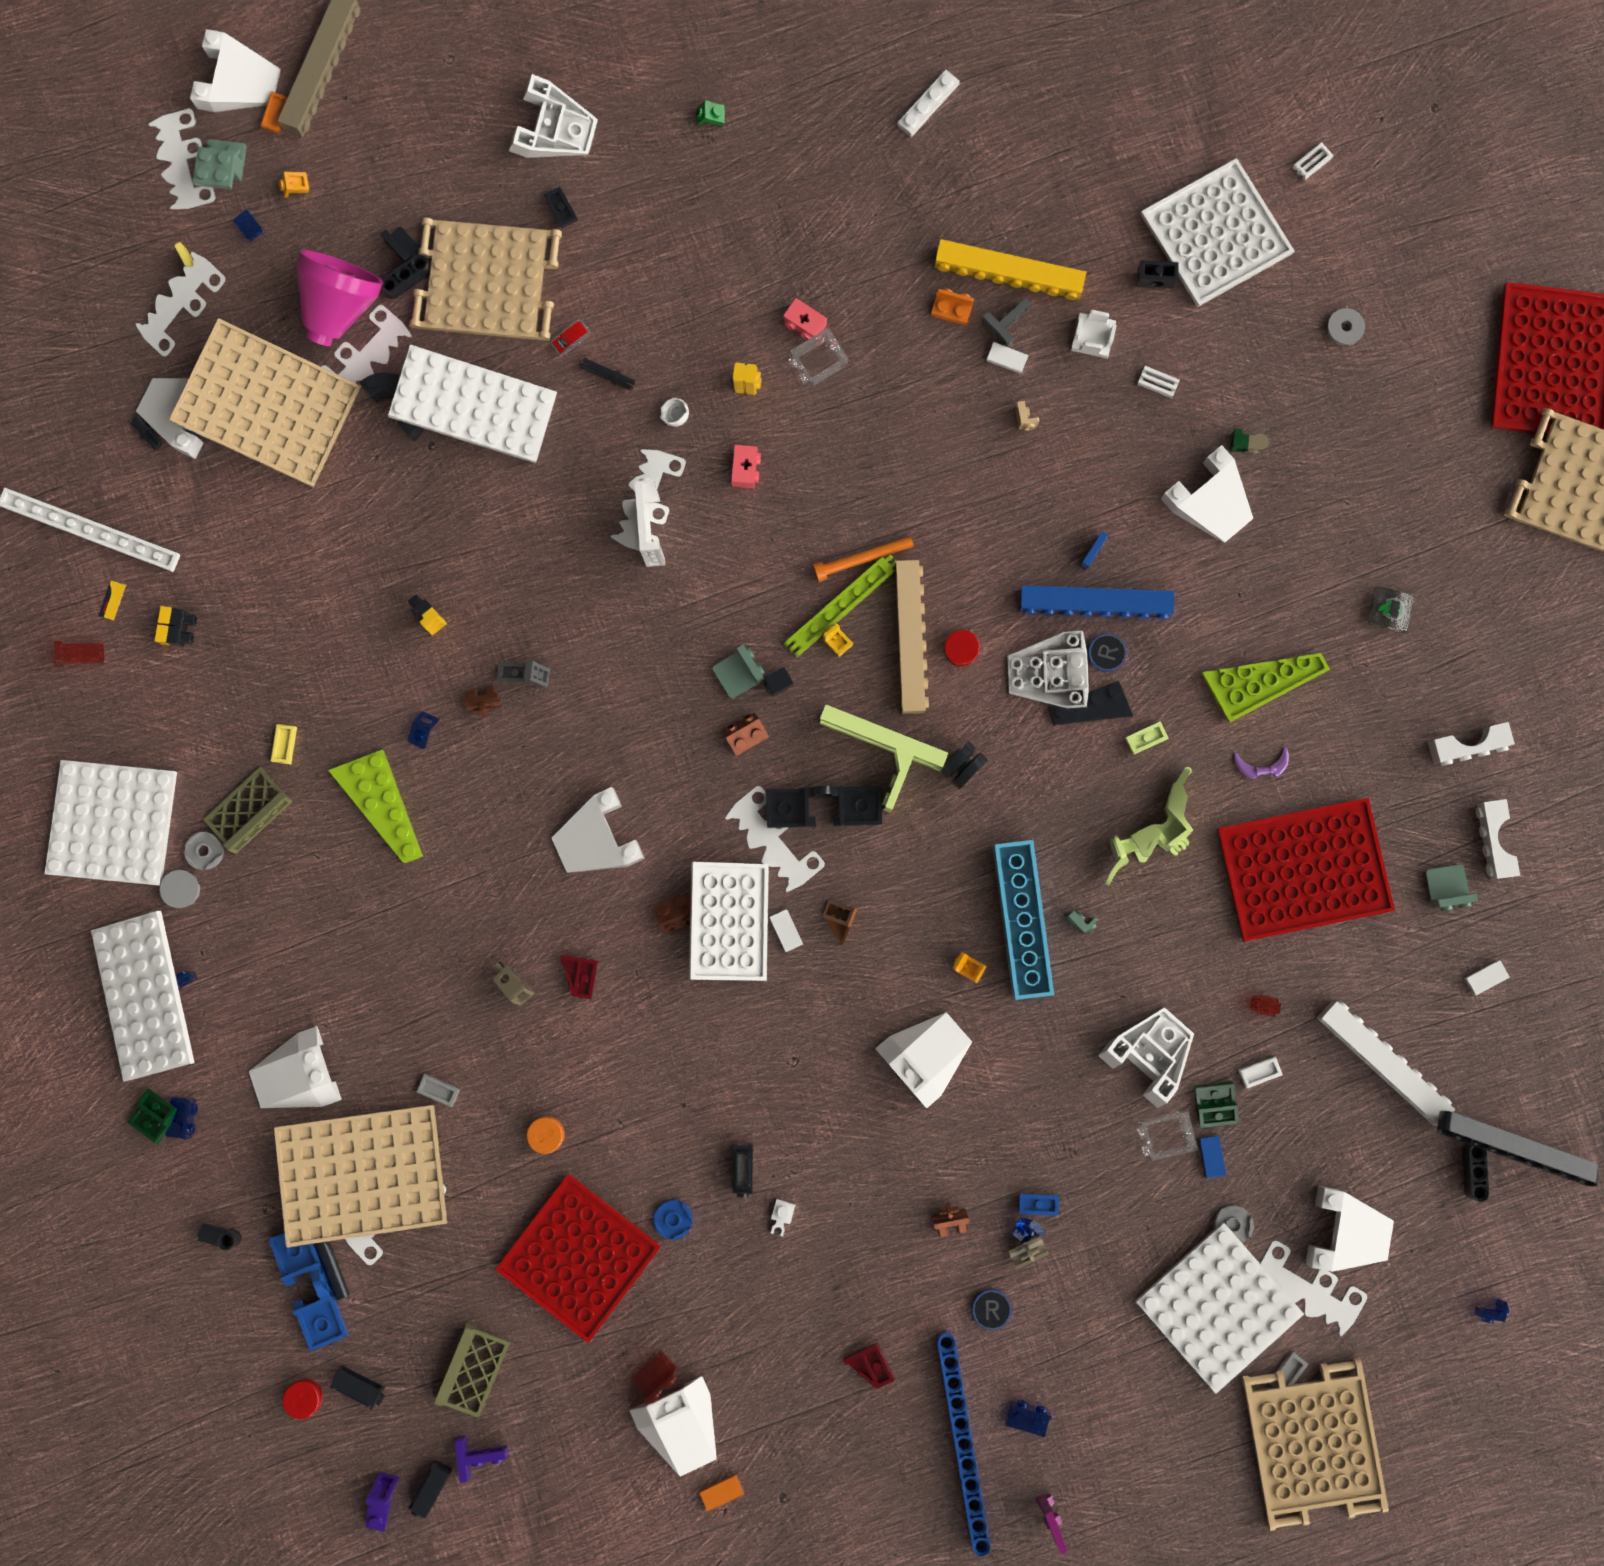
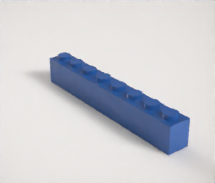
M1022 585L1020 588L1019 612H1024L1025 615L1043 612V615L1052 616L1054 613H1062V616L1081 614L1082 617H1092V614H1097L1102 618L1119 615V618L1138 616V619H1149V616L1157 617L1158 620H1167L1168 617L1174 614V591Z

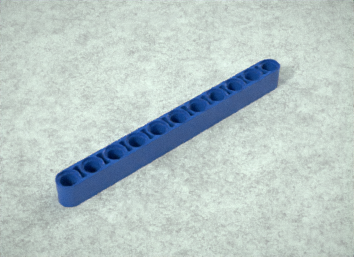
M943 1330L938 1333L936 1341L970 1540L974 1553L984 1557L990 1552L991 1545L957 1347L953 1334L950 1331ZM944 1337L951 1338V1342L947 1346L941 1344V1340ZM947 1357L955 1359L954 1363L950 1366L944 1364ZM951 1377L958 1379L957 1384L954 1386L948 1384V1380ZM953 1398H960L961 1403L954 1406L951 1404ZM963 1418L965 1422L963 1425L957 1426L955 1425V1420ZM962 1438L968 1439V1443L965 1446H960L958 1442ZM966 1458L972 1460L969 1466H963L962 1461ZM968 1479L975 1480L973 1486L968 1487L965 1485ZM973 1499L979 1501L975 1507L969 1506V1502ZM975 1520L982 1521L980 1527L972 1526ZM978 1541L986 1542L982 1548L976 1547V1543Z

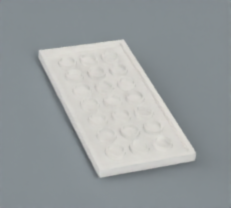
M410 345L388 417L536 463L557 392Z
M155 911L91 930L123 1082L194 1063L161 911Z

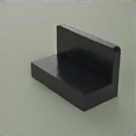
M401 226L391 234L386 229L380 234L384 242L404 263L418 255L419 245Z

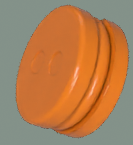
M543 1116L536 1119L527 1130L529 1146L540 1154L552 1153L558 1149L563 1143L565 1136L564 1128L560 1121L551 1116Z

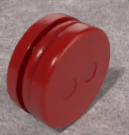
M968 630L954 631L948 636L944 644L946 659L958 667L972 664L980 651L978 638Z
M299 1379L284 1392L282 1399L283 1408L294 1419L309 1418L320 1408L323 1401V1392L315 1381Z

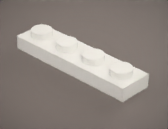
M945 70L899 120L897 126L912 137L956 89L960 81Z

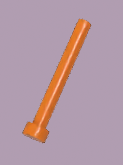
M909 536L824 565L822 561L812 564L817 581L821 582L827 580V575L912 548L913 541Z

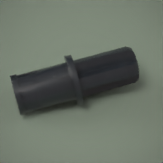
M140 416L132 419L131 425L138 431L141 439H145L155 450L162 446L159 438L153 433V428L147 426Z

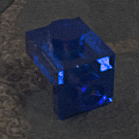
M1497 1298L1495 1310L1475 1307V1315L1480 1317L1481 1321L1493 1324L1494 1320L1506 1322V1317L1509 1315L1508 1302Z

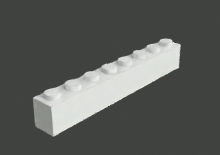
M1331 1001L1319 1014L1317 1019L1432 1125L1437 1126L1440 1111H1455L1451 1106L1452 1102L1444 1095L1440 1096L1433 1084L1430 1082L1426 1083L1421 1078L1422 1074L1419 1071L1407 1066V1060L1401 1055H1395L1392 1052L1393 1048L1387 1042H1381L1377 1038L1378 1034L1373 1029H1367L1360 1017L1355 1014L1352 1015L1347 1011L1349 1008L1342 1001Z

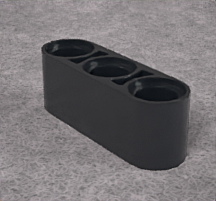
M415 255L382 279L383 284L381 287L384 294L390 299L398 298L425 279L431 270L426 257ZM420 264H425L423 268H417ZM404 275H409L407 279H402ZM390 285H394L393 289L387 290Z
M1466 1143L1462 1149L1465 1195L1471 1200L1484 1202L1489 1197L1487 1151L1476 1147L1477 1155L1473 1157L1472 1149L1475 1146ZM1477 1167L1479 1172L1478 1175L1474 1177L1473 1170ZM1478 1187L1480 1193L1475 1197L1474 1190Z

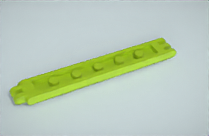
M889 555L886 559L884 557L880 558L784 644L789 646L793 642L794 645L789 650L793 652L796 648H799L794 654L796 657H799L824 635V631L829 626H834L896 571L894 567H896L897 560L890 565L889 562L894 558L892 555Z

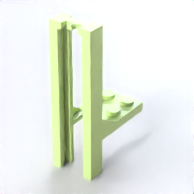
M825 705L820 717V724L894 753L898 775L894 774L889 785L892 791L891 793H886L882 803L885 806L884 811L889 813L893 810L912 761L941 771L948 756V752L829 705Z

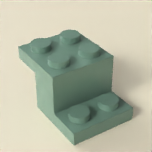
M208 139L207 148L198 147L193 184L195 186L232 190L233 181H242L247 150L245 143Z

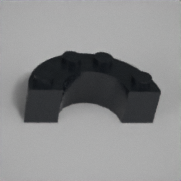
M389 372L375 373L362 379L359 384L377 403L382 399L394 398L400 375ZM397 421L402 430L414 442L419 438L424 429L403 421Z

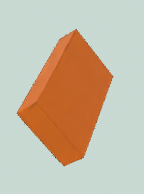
M271 91L261 122V128L280 134L281 126L278 123V119L288 97Z
M736 1474L699 1492L707 1512L744 1495Z

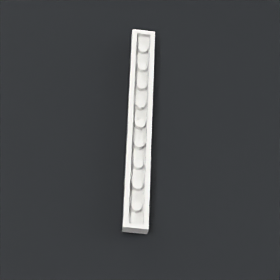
M4 488L1 494L0 507L174 572L180 558V554L10 489Z

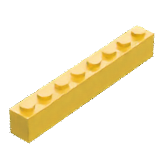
M940 239L934 267L943 272L952 271L961 276L970 275L979 280L988 279L997 284H1010L1015 288H1029L1033 292H1047L1051 296H1065L1069 300L1080 299L1086 277V271Z

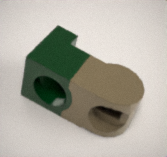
M1235 428L1231 433L1230 451L1260 454L1269 443L1267 436L1264 434L1246 435L1242 434L1243 429Z

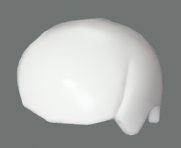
M672 398L667 400L661 407L660 418L668 426L677 427L686 422L689 410L683 400Z

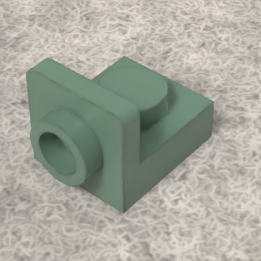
M1072 911L1066 916L1081 934L1086 931L1089 934L1097 927L1095 923L1098 919L1096 917L1086 924L1084 922L1086 918L1079 911L1077 913Z

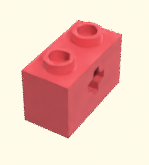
M797 298L783 316L785 326L792 331L796 330L799 332L800 336L807 341L815 342L827 325V318Z
M735 445L732 487L755 489V483H759V471H756V467L761 462V453H758L757 447ZM745 464H749L748 470H744Z

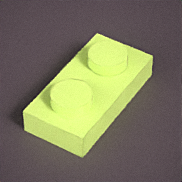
M1161 721L1125 738L1133 755L1169 739Z

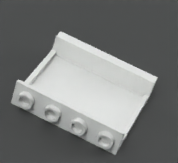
M641 478L639 481L634 482L640 552L646 567L665 565V557L659 541L652 542L649 515V503L660 502V497L654 480Z

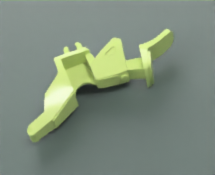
M1185 767L1180 777L1172 785L1164 808L1168 816L1164 824H1152L1132 834L1129 839L1120 841L1117 835L1112 836L1110 846L1115 859H1118V863L1109 874L1106 885L1109 886L1116 872L1129 862L1127 854L1135 852L1140 863H1145L1157 844L1167 852L1170 850L1174 856H1177L1178 852L1181 851L1179 846L1182 847V850H1185L1186 846L1189 845L1187 837L1193 829L1184 817L1187 794L1183 784L1192 772L1190 767Z

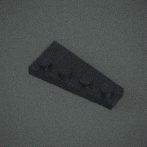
M1120 681L1090 691L1086 707L1064 708L1052 705L1047 708L1054 726L1133 717Z

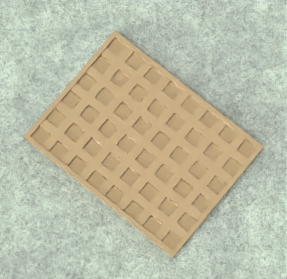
M218 318L169 420L314 488L361 386Z
M434 1105L274 1127L286 1247L448 1223Z

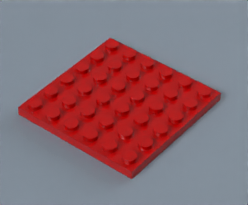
M569 1173L495 1270L589 1343L659 1251L661 1245Z

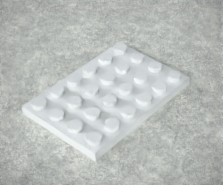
M691 862L689 979L767 981L769 864Z

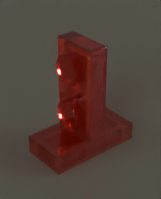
M54 641L55 667H64L63 664L104 663L103 643L62 644V641Z

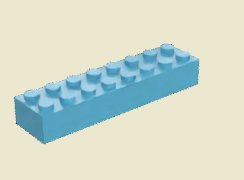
M1033 840L995 844L992 847L1013 1000L1054 995Z

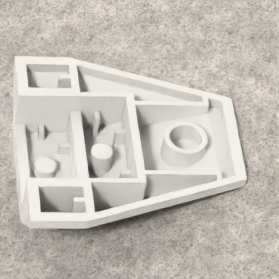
M318 1026L297 1033L249 1071L260 1108L323 1107L342 1100L336 1081L331 1082L320 1049L323 1042Z

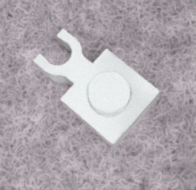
M776 1199L771 1219L777 1221L772 1226V1234L774 1229L779 1227L782 1230L780 1236L783 1237L785 1231L784 1223H791L795 1208L794 1203Z

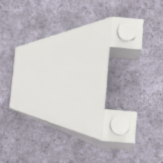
M206 29L202 47L209 58L218 59L212 84L197 81L193 83L190 99L196 108L220 112L267 105L271 91L276 93L280 68L226 33Z
M532 74L527 83L523 100L540 106L534 132L517 126L509 151L526 158L588 155L598 119L553 83Z
M153 378L136 412L178 452L196 459L203 442L197 436L186 432V428L169 420L189 378Z
M1221 445L1203 462L1204 466L1214 476L1192 495L1178 481L1164 493L1161 500L1174 514L1225 543L1253 519L1235 460Z
M612 787L595 794L552 837L567 873L628 867L645 859L636 840L618 847L604 816V814L622 807Z
M1163 1008L1109 1041L1098 1056L1112 1069L1121 1065L1128 1058L1153 1080L1143 1096L1155 1107L1159 1108L1169 1102L1179 1087L1194 1033L1166 1008Z
M1318 1186L1315 1205L1337 1212L1331 1249L1309 1244L1306 1264L1312 1268L1332 1272L1387 1261L1394 1221L1341 1190Z

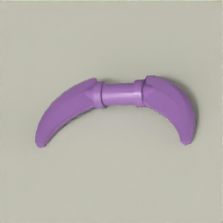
M1284 747L1280 759L1275 764L1269 765V767H1253L1245 763L1238 753L1234 754V760L1239 771L1251 779H1256L1257 776L1266 774L1277 777L1286 769L1289 762L1288 749Z

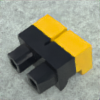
M416 594L408 600L409 604L413 607L410 611L421 620L422 626L432 636L447 624L426 599L422 600Z
M161 606L158 623L161 625L157 624L155 642L161 645L183 647L184 644H193L195 636L194 633L186 632L187 625L196 626L198 617L183 609Z

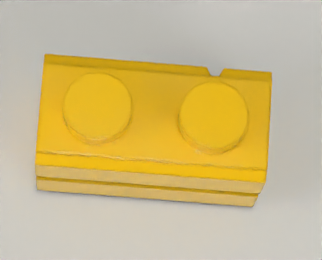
M736 362L733 373L735 393L744 394L746 392V394L755 395L757 389L761 388V372H758L756 365H745V363Z

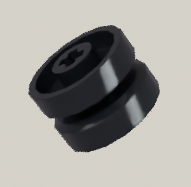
M969 741L947 760L948 763L940 771L946 778H950L957 771L959 774L953 779L952 784L959 790L988 760L982 753H978L971 760L969 757L975 752L976 747Z

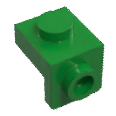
M705 100L695 111L697 125L701 126L704 122L722 126L725 123V106Z

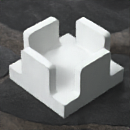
M1091 310L1089 314L1079 313L1071 351L1108 358L1117 326L1115 325L1116 321L1108 319L1109 313Z

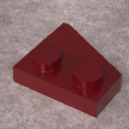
M561 955L571 995L592 999L599 961Z
M878 1342L843 1359L846 1365H850L857 1371L858 1375L867 1379L876 1389L895 1381V1377Z

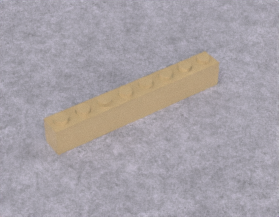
M919 560L896 561L902 714L925 713L926 708H929V698L925 697V689H928V678H924V671L927 670V659H923V652H926V640L922 639V633L926 632L925 622H922L921 614H925V605L921 603V596H924V585L920 584V577H923V566H919Z

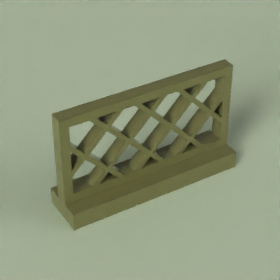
M259 767L203 820L224 843L226 849L237 854L293 801L280 789L264 769ZM262 774L264 785H255L256 778ZM244 789H250L249 799H241ZM255 789H263L262 799H254ZM268 789H275L278 792L272 799H267ZM230 802H236L235 812H227V805ZM241 802H249L248 812H240ZM254 802H262V808L258 812H253ZM216 815H222L221 825H214L211 820ZM226 815H235L234 825H226ZM239 815H248L247 823L238 825ZM225 828H234L233 836L227 840L224 837Z
M466 1323L435 1396L434 1404L438 1406L444 1405L479 1418L510 1341L476 1329L473 1325ZM475 1334L482 1336L485 1344L475 1348L472 1342ZM496 1342L504 1344L502 1351L494 1355L490 1345ZM487 1347L491 1356L480 1361L477 1351ZM474 1353L478 1362L467 1367L465 1357ZM493 1359L495 1364L494 1370L485 1373L482 1364ZM480 1366L483 1375L472 1379L469 1370ZM467 1372L470 1381L459 1385L457 1381L458 1375ZM485 1378L487 1388L478 1392L474 1383ZM472 1384L475 1394L465 1398L461 1389ZM459 1391L462 1398L461 1401L457 1403L448 1401L451 1393ZM477 1397L480 1403L478 1410L470 1409L467 1401Z

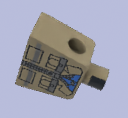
M501 962L496 963L492 967V971L496 974L493 981L510 1002L521 1006L535 993L514 969L508 966L505 967Z

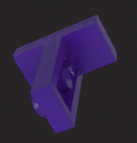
M459 1436L455 1441L459 1482H467L470 1479V1464H472V1467L483 1465L484 1462L490 1461L492 1464L502 1463L509 1454L508 1446L468 1452L467 1436Z
M379 1472L366 1500V1504L369 1505L365 1523L366 1528L385 1531L392 1495L398 1484L399 1477Z

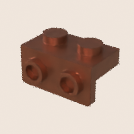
M755 713L745 715L741 721L728 725L722 731L736 756L769 737Z
M688 893L652 907L663 934L672 933L681 927L690 925L691 898Z

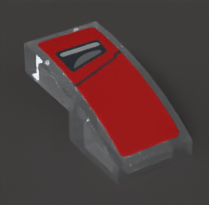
M578 319L560 332L550 344L559 356L564 358L576 345L580 346L592 332L582 319Z

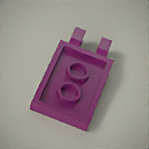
M1050 1493L1046 1494V1496L1045 1494L1038 1496L1037 1503L1040 1510H1043L1046 1527L1051 1531L1060 1554L1068 1552V1549L1059 1529V1525L1062 1523L1058 1513H1053L1051 1506L1055 1504Z

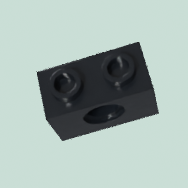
M1141 260L1137 268L1136 287L1174 289L1178 281L1179 262Z

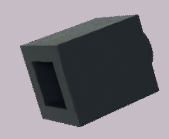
M785 667L764 678L766 683L763 684L767 693H772L774 697L794 686Z

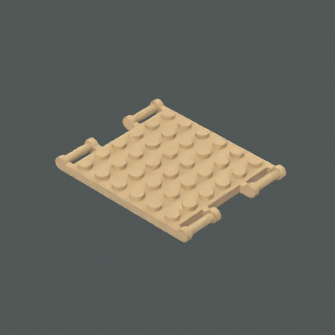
M422 218L423 232L418 255L432 258L428 291L414 289L413 291L415 298L412 320H410L409 327L423 330L550 340L549 326L554 303L551 301L541 302L540 299L544 269H558L559 239L562 236L560 230H541ZM436 228L433 250H428L430 229ZM547 238L552 239L550 260L548 261L545 260ZM422 299H427L425 320L422 322L419 321ZM539 309L544 310L542 330L537 332Z
M1543 408L1537 432L1530 442L1532 447L1542 450L1530 483L1517 479L1515 492L1509 508L1505 510L1504 516L1604 552V430L1556 413L1551 409ZM1549 419L1553 420L1546 441L1543 442L1542 438ZM1523 490H1527L1520 512L1517 513L1516 509Z
M1360 1358L1329 1365L1322 1363L1319 1367L1323 1380L1286 1386L1282 1370L1275 1371L1273 1374L1254 1377L1242 1376L1269 1531H1274L1278 1527L1297 1524L1309 1525L1308 1510L1345 1504V1512L1348 1518H1355V1515L1381 1511V1513L1388 1512L1387 1498ZM1355 1369V1375L1330 1378V1373ZM1277 1381L1278 1387L1252 1391L1251 1385ZM1379 1499L1378 1503L1353 1506L1354 1502ZM1300 1511L1298 1516L1274 1518V1515Z

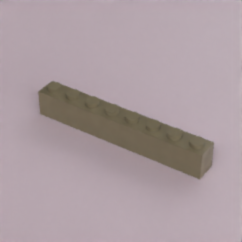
M357 0L330 1L279 116L278 123L283 130L301 137L309 130L310 120L317 111V104L324 96V89L331 80L332 70L334 66H337L340 52L346 46L347 36L351 34L355 18L360 14V6Z

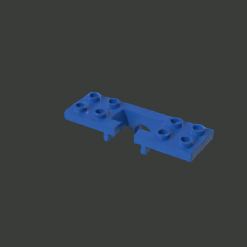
M285 1233L268 1239L282 1275L280 1278L281 1282L284 1281L286 1287L297 1282V1275L310 1271V1279L312 1278L313 1286L317 1292L316 1295L320 1300L306 1305L304 1299L293 1303L294 1311H292L293 1315H297L310 1352L347 1337L349 1333L315 1243L286 1247Z

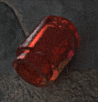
M1261 994L1258 996L1254 995L1251 1010L1257 1014L1275 1017L1276 1014H1280L1281 1003L1275 997Z

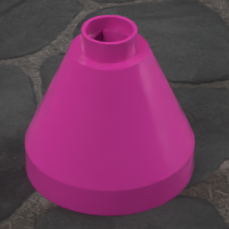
M300 250L295 266L303 326L307 328L305 337L315 343L331 346L333 339H339L378 298L383 281L373 273L336 257L311 250Z

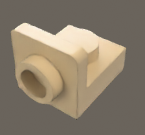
M1025 401L1017 402L1015 412L1018 429H1024L1025 431L1035 429L1039 423V417L1030 418L1029 407H1026Z

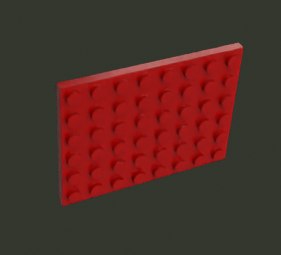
M1506 282L1503 289L1491 428L1536 434L1542 418L1541 412L1543 408H1548L1556 413L1604 430V294ZM1549 419L1544 435H1548L1553 420Z
M1369 797L1217 828L1243 942L1396 911Z

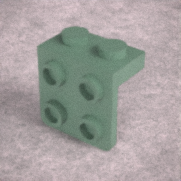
M744 645L739 646L736 653L713 666L714 673L732 699L764 680L762 675L765 673L759 663L755 664L752 659L755 657L749 647L745 648Z
M1463 865L1426 870L1425 876L1432 908L1440 907L1441 911L1453 909L1452 905L1459 904L1460 908L1472 906L1471 902L1478 901L1477 894H1469Z

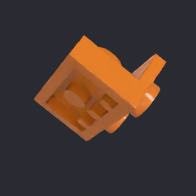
M947 288L938 289L931 316L967 326L974 298L965 293H953L952 290Z

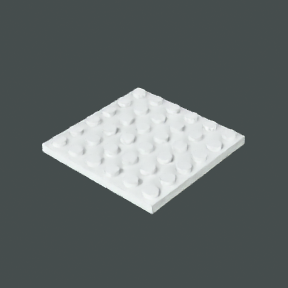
M1237 158L1140 213L1169 262H1179L1178 277L1197 307L1294 253L1293 247Z
M61 760L45 874L160 886L163 879L177 772Z
M1223 1222L1135 1300L1215 1393H1218L1304 1315Z

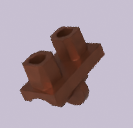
M494 686L486 687L484 689L485 695L479 696L477 690H467L466 698H463L467 712L481 713L482 718H487V712L493 711L495 707H501V700Z
M945 1203L946 1209L939 1210L937 1215H931L934 1228L937 1230L939 1237L949 1235L948 1227L956 1226L957 1233L967 1232L970 1221L966 1209L951 1208L950 1203Z

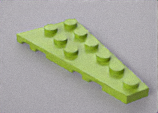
M1317 653L1228 669L1202 672L1201 675L1227 722L1230 723L1329 671L1330 668L1322 654Z
M384 750L328 770L403 863L406 864L423 857Z

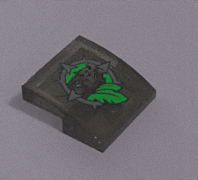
M1374 587L1367 623L1401 633L1407 632L1414 596L1393 589Z

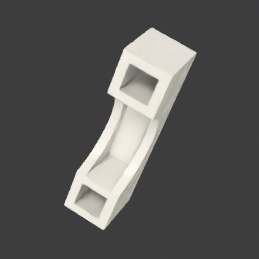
M1509 722L1484 728L1481 739L1475 746L1463 745L1453 735L1428 742L1433 763H1441V766L1452 764L1453 760L1458 758L1460 762L1472 759L1471 755L1478 754V757L1490 755V751L1495 749L1497 753L1509 750L1508 746L1515 744Z
M1507 799L1477 804L1476 816L1480 820L1479 833L1484 843L1482 850L1487 860V875L1490 877V880L1520 876L1517 856L1505 852L1498 841L1499 828L1506 820L1510 819Z

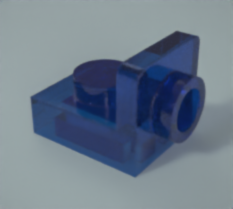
M187 970L176 975L178 990L198 979L196 973Z
M1020 1218L1011 1234L1018 1241L1024 1243L1034 1238V1236L1043 1238L1046 1230L1033 1219Z

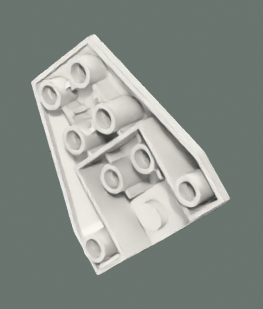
M1083 631L1062 632L1008 655L1009 694L1064 708L1086 707L1089 684L1087 650Z
M945 1012L889 1036L875 1049L921 1103L928 1108L944 1092L972 1041L948 1013Z
M703 1376L685 1383L683 1388L651 1403L647 1401L629 1410L640 1433L679 1476L685 1475L717 1459L711 1397Z

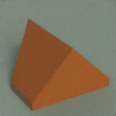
M829 899L822 917L843 946L857 909Z

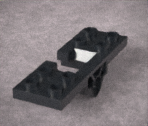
M817 786L800 789H766L767 828L816 827V817H809V799L839 798V816H833V826L882 825L881 786Z

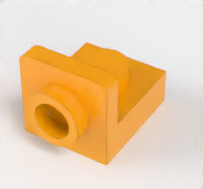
M306 172L283 173L282 178L279 179V190L283 192L284 198H288L289 193L309 192Z

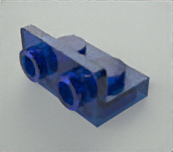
M171 1097L170 1104L177 1108V1111L166 1132V1137L181 1138L183 1140L192 1138L196 1128L194 1116L198 1112L197 1099Z
M1018 1399L1017 1402L1011 1401L1006 1426L1045 1437L1052 1414L1044 1406L1037 1405V1407L1029 1406L1028 1402Z

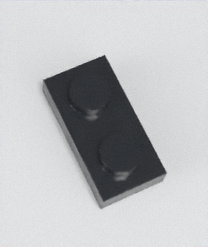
M561 187L544 194L561 229L578 221Z

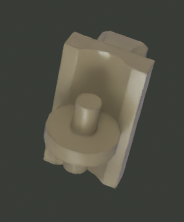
M1040 1235L1008 1250L1016 1269L1049 1255Z

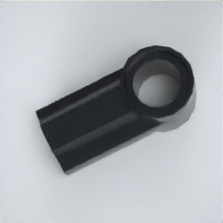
M206 1223L202 1225L198 1233V1241L219 1246L222 1250L234 1248L242 1240L241 1233L235 1229L228 1230ZM228 1235L232 1238L231 1244L227 1242Z

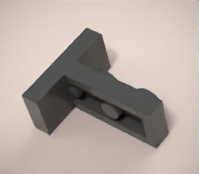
M1027 298L1022 302L1019 300L1013 305V310L1009 314L1004 313L998 321L988 312L983 316L982 324L1003 346L1009 348L1013 344L1014 337L1007 329L1030 309L1031 302Z
M526 661V663L499 662L497 681L548 687L550 668L534 661Z

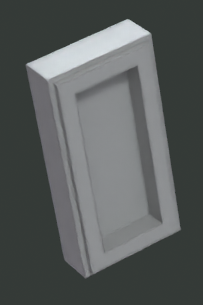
M424 1074L416 1092L453 1107L460 1088Z
M1291 1351L1277 1369V1371L1282 1370L1285 1386L1294 1384L1308 1366V1363ZM1277 1381L1269 1382L1273 1387H1278Z

